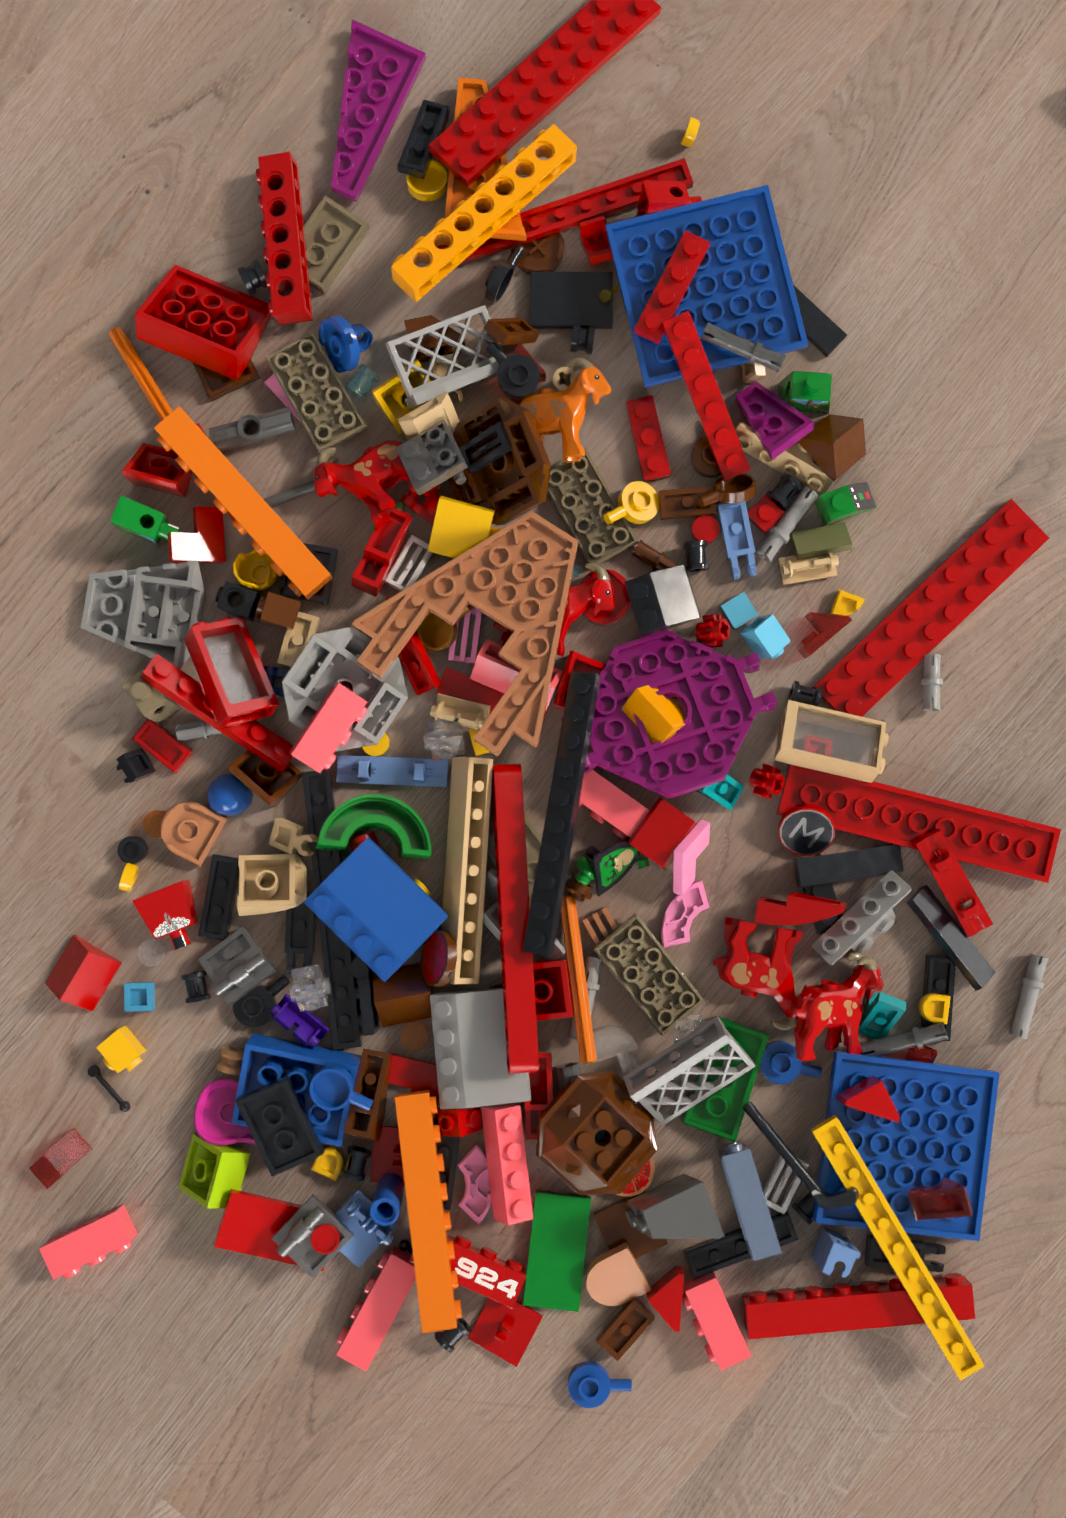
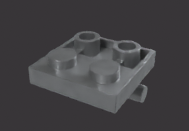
M444 419L396 447L413 488L419 496L452 476L456 484L461 485L465 483L466 477L463 470L468 468Z
M242 926L198 959L214 983V991L218 996L222 995L228 1005L234 1004L277 972L245 926Z
M313 1194L272 1236V1240L279 1246L276 1250L282 1257L288 1254L313 1279L353 1237L354 1233ZM321 1224L333 1225L340 1234L338 1247L329 1254H320L311 1245L312 1232Z

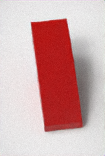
M395 507L385 509V513L390 518V521L378 529L375 528L364 548V555L352 575L351 586L374 597H377L413 520L412 515Z
M792 891L788 894L787 902L761 896L758 900L754 923L769 925L812 923L843 913L847 902Z
M552 1052L538 1053V1072L529 1073L531 1100L525 1102L526 1140L537 1139L538 1117L553 1101Z

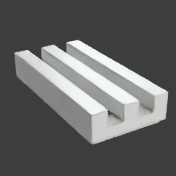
M411 534L384 583L400 592L416 583L434 554L428 551L429 544ZM414 543L417 544V549L398 581H393ZM423 549H426L427 552L425 553L424 557L422 558L421 562L419 563L418 567L416 568L406 587H403L402 585L405 579L407 578L408 574L410 573L411 569L413 568Z
M779 1155L763 1188V1193L768 1207L785 1214L801 1180L795 1174L781 1204H776L792 1172V1169L787 1164L771 1199H767L785 1164V1160ZM797 1157L801 1164L807 1169L809 1163Z

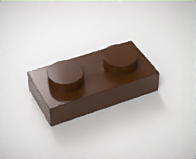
M521 317L488 319L484 327L492 335V340L502 346L535 343L540 334Z
M714 486L659 490L660 520L715 515V503L703 508L698 504V497L713 492Z
M633 1298L596 1338V1342L616 1361H619L654 1321L655 1316L636 1298Z

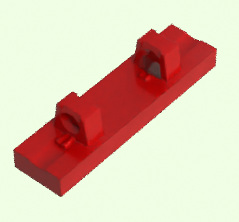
M937 828L913 841L968 938L992 926L993 923L941 830ZM969 900H972V903L966 905L965 907H959V905Z

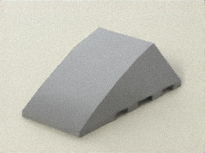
M189 560L186 563L163 564V566H145L134 570L123 569L90 574L81 629L151 659L158 654L181 669L190 656L184 639L190 627L201 620L205 596L198 561Z

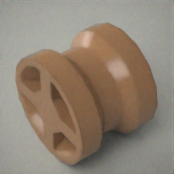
M229 1045L221 1046L220 1053L222 1057L221 1061L217 1063L216 1069L223 1073L240 1075L245 1049Z

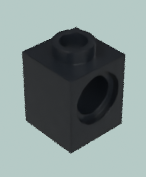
M226 581L224 587L221 586L217 592V608L253 622L257 604L262 595L256 591ZM237 594H241L243 596L242 604L238 607H232V598Z

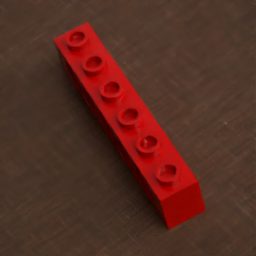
M290 151L258 157L259 168L256 169V178L259 186H261L258 202L264 215V220L261 221V231L263 237L266 238V247H263V255L269 269V273L265 275L267 287L271 291L268 309L270 315L275 317L281 326L313 321L298 164ZM282 184V186L279 189L274 190L276 186ZM285 210L282 215L276 216L280 211ZM287 236L285 241L279 243L282 237ZM286 262H290L288 267L281 269ZM292 288L290 294L283 296L287 289Z

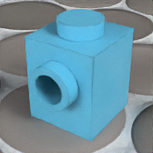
M773 614L757 617L740 632L752 652H757L759 659L770 658V660L779 657L784 652L783 648L791 641Z

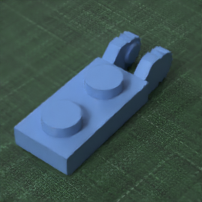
M746 502L717 504L716 507L732 579H740L737 557L746 556V567L750 577L757 576L754 558L755 547Z

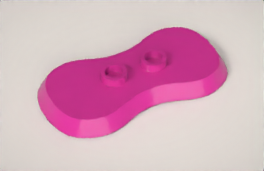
M230 1078L211 1081L201 1091L194 1110V1127L198 1136L204 1141L213 1145H229L240 1142L256 1144L248 1127L231 1124L239 1081Z

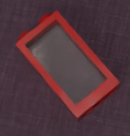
M224 617L217 622H198L192 625L184 642L219 727L223 728L272 716L279 702L243 617L233 619L231 617Z

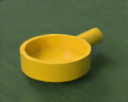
M431 160L424 179L406 175L410 194L420 201L429 202L437 200L444 195L448 187L445 168L434 160Z
M631 482L620 492L618 507L603 515L604 521L607 524H611L624 517L634 524L647 523L659 511L660 502L658 494L652 486L645 482Z

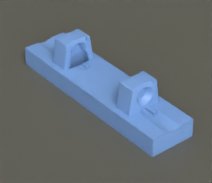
M338 755L336 783L448 787L449 760ZM370 763H371V777L369 776V773H368V767H369V764H370Z

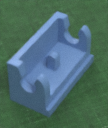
M822 1226L811 1256L820 1270L828 1275L834 1270L836 1262H844L841 1276L845 1278L851 1272L855 1259H859L861 1253L849 1237Z

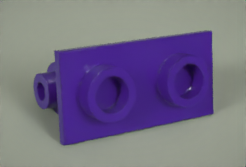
M287 993L270 1012L274 1016L272 1019L287 1031L294 1024L297 1029L292 1035L304 1044L306 1048L310 1046L313 1049L329 1030L319 1018L314 1017L302 1007L299 1001L293 999Z

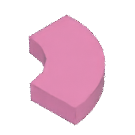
M702 880L692 883L682 896L676 894L667 906L660 932L663 948L690 942L689 930L693 919L701 911L709 908Z
M476 1143L457 1164L464 1174L466 1183L465 1193L458 1206L479 1225L487 1214L492 1201L486 1153Z

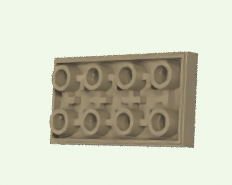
M314 331L265 357L319 454L323 450L334 448L368 429Z
M584 447L585 457H580V462L566 463L561 460L550 466L551 477L548 483L547 494L570 535L578 540V549L586 563L593 562L601 565L637 545L639 541L624 517L611 524H607L604 521L603 515L617 508L618 504Z
M636 913L592 948L661 1036L705 1001Z

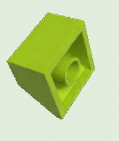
M193 1133L178 1188L206 1208H225L231 1189L241 1191L245 1171L249 1164L250 1153L235 1143L229 1145L210 1144L198 1136L197 1133Z

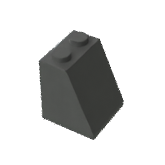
M682 1174L625 1202L629 1210L626 1211V1217L631 1227H635L641 1233L653 1239H720L724 1237L704 1182L689 1175Z

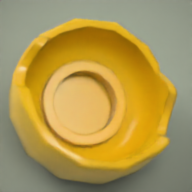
M255 549L246 554L239 553L233 562L234 576L243 587L253 591H262L274 584L278 576L269 565L272 562L271 558L266 553L261 556Z

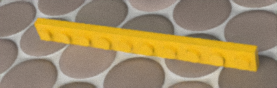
M833 1115L811 1128L810 1130L845 1189L851 1186L857 1188L859 1198L855 1206L958 1379L961 1381L983 1368L985 1365L837 1116Z

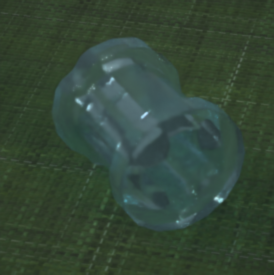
M360 364L358 373L344 387L353 396L361 401H365L367 399V392L374 383L380 381V377L367 366Z

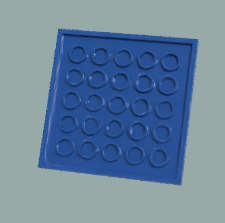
M768 185L605 226L644 388L683 379L666 334H664L658 345L635 334L634 328L685 230L711 243L673 317L689 311L712 371L749 363L750 360L710 342L701 340L708 322L754 343L760 341L764 343V347L780 354L808 347Z
M834 1051L825 1120L833 1115L837 1116L904 1231L910 1234L980 1241L1000 1072ZM875 1076L882 1080L900 1116L899 1123L845 1106L837 1100V1096L839 1093L863 1080ZM821 1149L817 1183L828 1193L844 1190V1185ZM815 1200L813 1221L815 1223L869 1229L855 1204L827 1209L822 1208Z

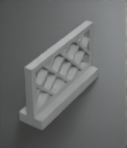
M485 305L385 344L407 395L405 401L409 410L429 402L444 392L450 394L498 374L500 364L495 358H487L479 354L483 341L489 344L494 342L492 335L484 327L481 333L468 327L471 318L480 314L485 327L488 319H490ZM449 325L462 330L458 342L444 336ZM441 329L440 334L435 331ZM466 332L479 338L475 351L462 345ZM428 334L438 339L433 352L420 346L423 335ZM417 338L416 343L410 341ZM442 342L455 347L451 361L438 355ZM405 344L413 348L409 362L399 357L395 346ZM459 350L473 356L469 367L465 368L455 363ZM417 351L431 357L427 370L413 364ZM435 359L448 365L444 377L431 373ZM453 368L458 370L454 373H451ZM411 369L424 375L421 386L413 389L408 379ZM428 378H431V379L434 380V381H431V382L427 383Z
M716 1016L623 1078L630 1097L635 1102L639 1101L663 1126L754 1068L755 1064L726 1030L719 1017ZM729 1043L727 1051H717ZM705 1059L703 1066H694L701 1060ZM712 1059H724L722 1067H710ZM731 1059H741L744 1061L736 1067H729ZM682 1074L680 1082L670 1081L678 1075ZM689 1074H701L699 1081L687 1082ZM707 1075H719L718 1079L713 1082H706ZM659 1089L656 1097L647 1096L653 1091ZM665 1090H677L675 1097H663ZM684 1090H696L693 1095L682 1097ZM661 1105H672V1108L661 1114L659 1112Z

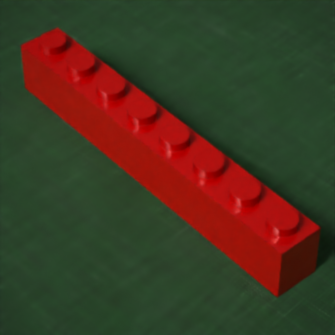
M948 1273L944 1278L932 1277L958 1321L976 1319L972 1284L965 1276L959 1273ZM899 1278L890 1279L889 1283L863 1281L861 1285L856 1286L837 1283L833 1285V1288L822 1289L820 1286H808L805 1290L801 1291L782 1288L777 1290V1293L766 1294L764 1291H752L749 1295L742 1296L745 1331L749 1340L925 1324Z

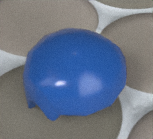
M225 774L215 778L209 784L207 792L210 808L220 815H240L244 813L251 805L253 791L233 774Z

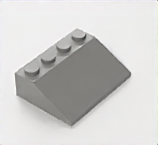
M503 988L446 990L430 995L440 1109L474 1108L530 1101L529 1073L509 1074L507 1070Z

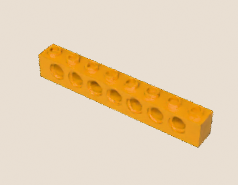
M555 124L547 130L540 131L535 137L534 142L527 148H521L510 163L500 166L495 172L494 177L487 183H481L469 199L459 202L454 208L453 213L446 219H440L428 235L419 237L412 249L405 255L400 254L394 260L391 266L393 281L415 303L418 302L497 230L576 162L577 146ZM539 157H546L548 159L541 160ZM525 174L528 177L522 178L518 175ZM500 192H506V193H508V194H507V195H499L498 193H500ZM481 209H485V210H487L488 212H487V213H479L478 211L481 210ZM460 227L468 228L466 231H459L457 229ZM439 245L448 246L446 249L437 248ZM419 263H427V264H428L426 267H418V266H416V265L419 264Z

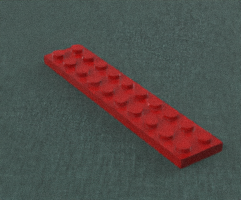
M591 0L429 144V151L468 188L660 15L661 6L654 0Z
M1010 499L812 688H822L821 698L833 710L863 717L924 658V655L929 654L1032 556L1049 537Z
M788 764L784 787L776 812L777 815L782 816L794 806L800 807L805 806V804H813L822 807L831 815L836 830L914 850L918 849L913 841L939 828L958 861L1044 883L1049 882L1061 832L1059 828L874 781L869 783Z

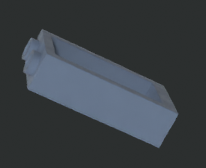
M739 1141L723 1145L724 1150L719 1151L718 1154L750 1256L753 1261H757L782 1253L750 1148L745 1144L739 1143Z

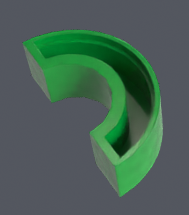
M381 794L358 796L338 806L325 821L315 848L344 852L349 838L354 833L366 828H376L385 831L394 839L398 847L399 858L427 861L431 857L430 837L419 815L404 802Z

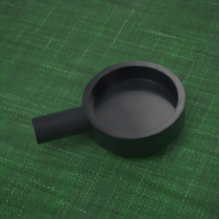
M516 245L507 260H502L497 267L494 266L485 283L487 287L485 298L494 303H497L502 298L512 279L514 269L525 252L521 246Z
M492 342L486 348L500 364L497 380L500 389L507 396L514 399H523L530 396L536 390L540 373L537 364L531 358L521 354L508 357L495 342Z
M282 975L268 988L259 984L233 1004V1012L237 1020L248 1027H258L268 1022L273 1017L270 1012L276 1006L275 995L291 983L285 975Z

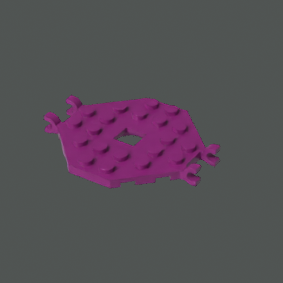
M667 629L615 646L604 670L599 674L601 679L590 737V746L593 753L587 754L584 774L599 766L670 799L724 781L757 712H768L776 709L775 703H777L774 692L772 691L754 698L744 675V672L753 673L760 670L759 664L761 661L757 652L741 659H736L729 655L726 657L712 651V648L678 637L677 633ZM649 685L651 688L659 690L655 692L657 695H664L666 699L677 698L685 716L683 722L685 725L676 731L674 736L666 739L663 743L659 741L653 744L648 738L643 722L633 712L637 726L621 709L636 688Z

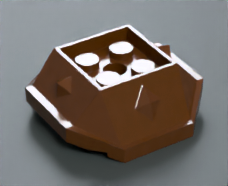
M498 397L458 422L453 432V437L458 447H461L496 423L504 422L502 425L512 450L476 473H469L467 468L464 469L463 473L466 481L461 485L456 484L453 476L448 480L456 500L495 510L492 524L505 525L546 502L547 488L551 477V463L530 411L506 398ZM498 434L476 446L468 454L471 455L484 445L490 443L498 437ZM502 444L498 445L497 447H495L494 449L490 450L489 452H487V453L484 454L483 456L479 457L478 459H476L475 461H473L472 464H474L475 462L479 461L480 459H482V458L485 457L486 455L490 454V453L493 452L494 450L498 449L499 447L502 446Z
M611 1069L602 1070L601 1072L576 1074L538 1117L536 1156L578 1195L620 1194L657 1151L654 1117L639 1101L635 1102L630 1097L625 1082ZM604 1130L603 1138L595 1141L596 1133Z

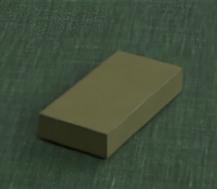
M845 522L791 532L790 538L797 560L826 555L828 553L848 551L852 548V542Z

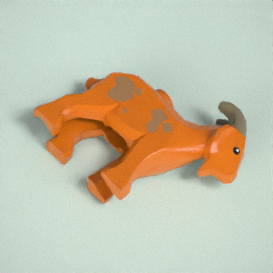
M580 357L573 358L566 364L568 367H573L574 371L581 369L582 371L565 391L555 392L554 389H541L538 395L528 396L519 404L530 411L542 441L545 435L561 433L562 460L566 463L580 462V457H585L584 448L579 440V430L585 417L589 394H592L594 404L597 405L602 396L609 395L611 392V387L601 371L591 362Z

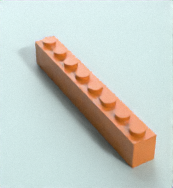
M180 406L154 427L160 435L156 440L167 452L172 449L178 455L175 461L186 473L191 470L197 476L194 482L204 493L210 491L216 497L212 501L223 514L228 511L235 518L231 522L242 535L247 532L253 538V541L250 543L261 556L266 553L271 558L270 567L279 577L285 574L291 582L288 586L298 598L303 594L309 600L333 578Z
M430 1090L396 1094L395 1104L422 1333L457 1328V1319L462 1318L460 1300L454 1299L453 1289L458 1288L457 1270L451 1271L450 1259H455L453 1241L447 1240L446 1230H451L450 1212H444L443 1201L448 1200L446 1183H441L439 1173L445 1170L443 1154H437L436 1143L441 1142L439 1125H434L433 1114L438 1113L436 1096L430 1097Z

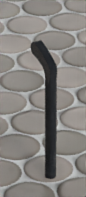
M750 1101L743 1106L742 1109L757 1125L759 1130L822 1208L844 1207L857 1202L859 1192L856 1187L851 1186L835 1193H828L822 1189L754 1104Z

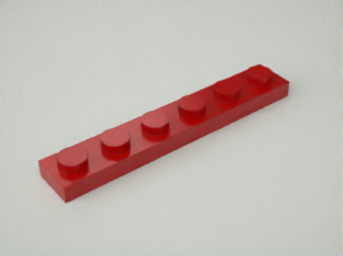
M689 311L662 322V327L723 480L726 481L751 470Z
M155 655L139 677L281 773L293 758L289 753L293 745L256 720L220 728L202 684L160 655Z

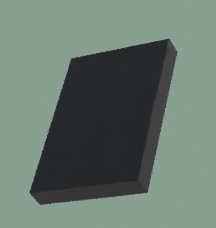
M531 272V326L534 329H573V324H578L581 328L594 326L595 329H612L613 272Z
M285 1076L235 1100L272 1177L323 1155L324 1149L289 1076Z

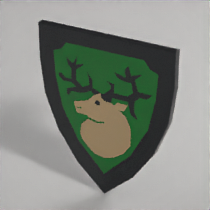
M628 841L615 843L601 852L594 846L587 848L586 855L593 859L597 896L602 895L616 885L638 860L641 853L628 844Z

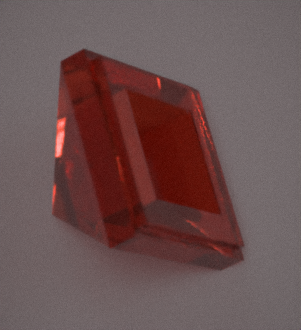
M923 1045L924 1048L918 1049V1047L910 1048L904 1059L933 1063L937 1056V1050Z

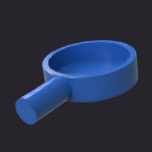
M780 1040L766 1045L760 1063V1070L769 1081L776 1084L790 1083L799 1074L820 1079L822 1068L802 1063V1061L796 1059L797 1052L795 1047L788 1042Z
M335 1065L325 1066L319 1069L311 1080L310 1096L313 1102L324 1110H339L349 1102L369 1111L373 1100L354 1092L353 1079L349 1072L342 1067Z
M585 1361L576 1365L570 1372L568 1389L572 1400L576 1404L584 1408H595L606 1401L610 1391H632L631 1379H610L608 1372L602 1365L593 1361Z

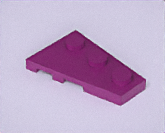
M757 381L736 395L737 406L772 460L814 430V421Z

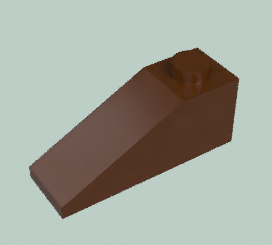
M363 1048L354 1092L373 1100L369 1111L352 1103L350 1104L344 1134L379 1142L386 1110L391 1062L390 1053Z

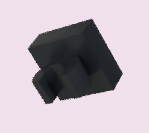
M142 748L124 753L116 759L119 763L117 770H123L127 777L124 779L125 783L138 781L156 772Z

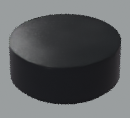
M128 836L120 841L117 851L122 861L135 864L144 860L148 847L142 838Z

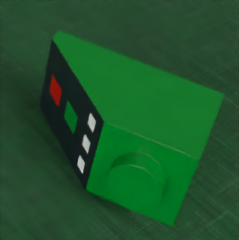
M867 482L850 484L823 493L815 501L824 526L876 508Z

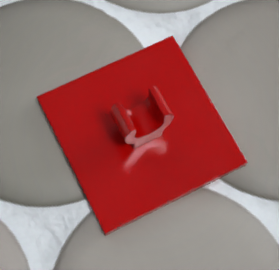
M382 1126L379 1142L373 1141L370 1182L378 1183L379 1179L385 1174H396L404 1181L401 1147L394 1143L399 1133L398 1127Z
M489 1298L468 1339L517 1367L543 1315L528 1306H524L517 1300L511 1309Z

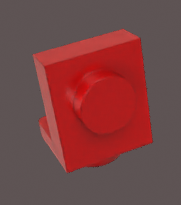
M604 216L579 223L581 245L590 266L612 260L605 230L607 223Z
M480 1107L460 1109L437 1108L441 1136L462 1137L482 1130Z

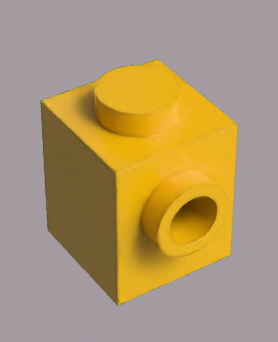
M126 1025L117 1029L96 1047L103 1055L105 1065L117 1073L124 1069H127L129 1072L143 1061L140 1056L147 1051Z

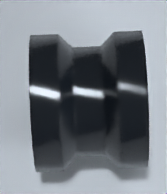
M258 260L253 261L251 266L247 268H238V272L250 295L255 293L259 287H267L265 275Z
M573 324L570 352L576 353L578 350L585 351L586 354L592 355L594 326L581 328L580 325Z

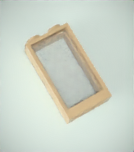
M788 700L781 713L774 761L872 783L878 774L881 775L885 767V758H882V752L885 750L889 735L885 733L886 722Z

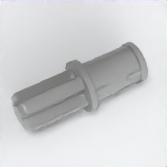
M202 719L200 721L177 724L175 727L176 736L180 741L199 737L208 739L210 735L222 734Z

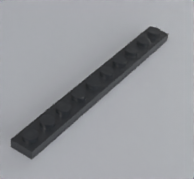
M571 671L522 952L553 957L601 676L597 673Z
M331 769L322 770L321 773L317 771L302 772L309 834H314L317 837L329 815L336 809ZM310 842L311 850L315 852L311 856L316 890L342 863L341 852L315 849L317 842ZM319 918L333 1050L361 1047L363 1045L361 1029H359L357 1020L359 1012L358 1001H356L354 994L356 983L355 977L351 974L352 950Z

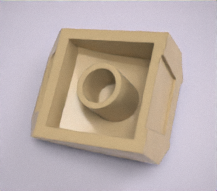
M444 392L398 419L405 440L408 441L443 419L448 424L453 435L459 419L448 393Z
M297 854L239 855V896H237L239 916L283 911L297 907L307 899V868Z

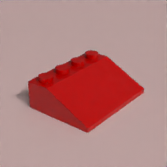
M174 265L135 313L136 339L237 381L248 366V362L256 350L271 315L268 303L183 267Z

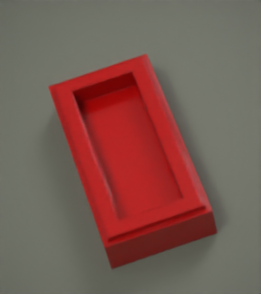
M147 719L132 737L133 741L173 773H177L193 754L190 748L161 725L150 719Z

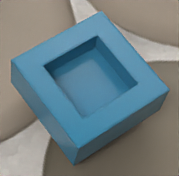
M155 982L124 983V1012L155 1010Z

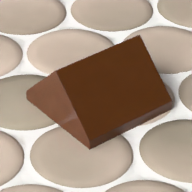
M829 414L814 426V430L800 439L798 443L834 482L866 455L864 421L861 418Z
M246 751L227 768L268 806H277L302 778V772L291 762L281 773L250 751Z
M420 963L400 966L386 982L375 972H372L374 1004L382 1027L432 1017L430 995H433L432 986H428L423 980Z

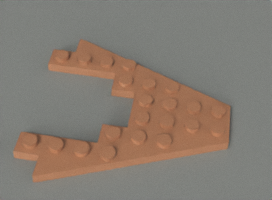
M533 511L527 513L354 620L352 626L372 639L357 659V663L382 679L429 612H432L453 626L468 604L513 632L499 652V657L521 670L473 739L496 756L500 754L513 734H516L536 748L539 744L578 540Z

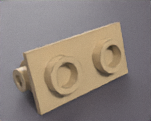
M834 553L797 560L796 555L778 558L783 585L838 576L836 566L839 565L838 555H834Z
M438 693L436 706H432L430 715L438 721L480 730L490 715L491 706Z

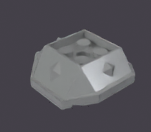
M352 626L313 634L281 681L289 721L303 730L335 682L348 681L351 686L350 691L367 701L364 706L368 709L359 723L356 721L349 729L352 732L350 738L344 746L339 745L335 751L377 745L408 699L398 657L382 679L357 663V659L372 639Z

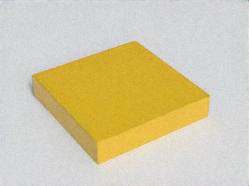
M441 496L437 506L428 551L451 558H456L489 538L495 510Z

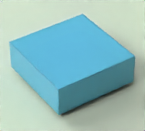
M745 592L720 606L721 611L733 630L758 616Z

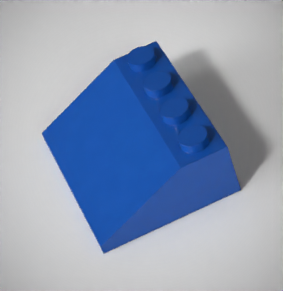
M369 837L304 901L384 982L449 917Z
M253 1033L245 1045L236 1099L285 1076H289L320 1142L342 1147L351 1103L348 1102L346 1106L339 1110H324L313 1102L309 1091L310 1083L319 1069L335 1065L349 1072L355 1087L362 1055L315 1046L313 1049L310 1046L306 1048L304 1044ZM235 1102L231 1124L247 1127Z

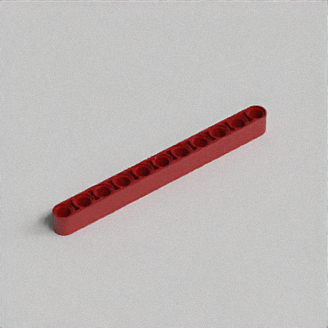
M520 763L493 764L492 803L507 1070L509 1074L538 1072L539 1057L533 954L522 952L530 909L522 769Z

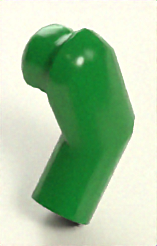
M579 856L575 861V865L580 871L576 874L575 879L586 886L591 879H594L595 874L589 859L585 856Z

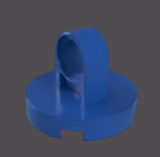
M340 315L327 318L319 326V342L321 346H325L329 355L328 358L335 371L343 373L354 370L358 366L360 353L367 350L373 341L371 331L360 323L350 325ZM363 333L362 338L358 341L357 337Z

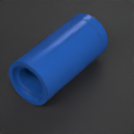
M385 1174L377 1183L370 1215L379 1225H390L399 1216L405 1184L402 1178L396 1174Z

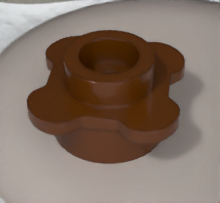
M572 878L571 883L566 885L565 889L570 892V897L579 901H584L585 898L591 900L592 885L584 886L575 878Z

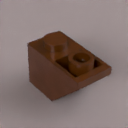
M432 315L404 320L407 334L441 322ZM448 326L444 336L458 342L460 333ZM441 329L436 330L435 332L440 334ZM428 334L423 335L420 346L433 352L438 339ZM417 338L410 341L416 343ZM442 342L438 355L453 354L455 347ZM417 351L414 361L417 359L419 362H429L431 357Z
M268 592L265 598L260 597L255 615L260 616L258 623L292 631L301 602Z

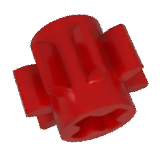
M721 614L703 615V622H699L695 629L698 641L711 648L722 647V640L728 639L730 635L729 623L727 620L722 619Z
M763 763L762 769H754L749 779L750 787L754 788L753 794L771 800L772 794H780L784 787V777L780 775L781 769Z

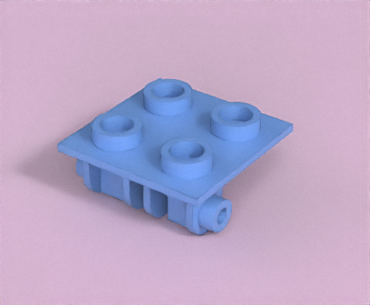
M357 1190L334 1214L354 1233L353 1237L340 1249V1252L358 1268L381 1244L389 1245L392 1242L394 1236L391 1233L398 1227L395 1222L386 1226L377 1224L370 1215L372 1201L360 1190Z

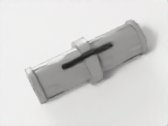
M926 654L923 658L924 676L921 679V686L923 687L922 710L930 711L932 700V711H940V687L943 686V679H940L941 655L934 654L932 666L931 654Z

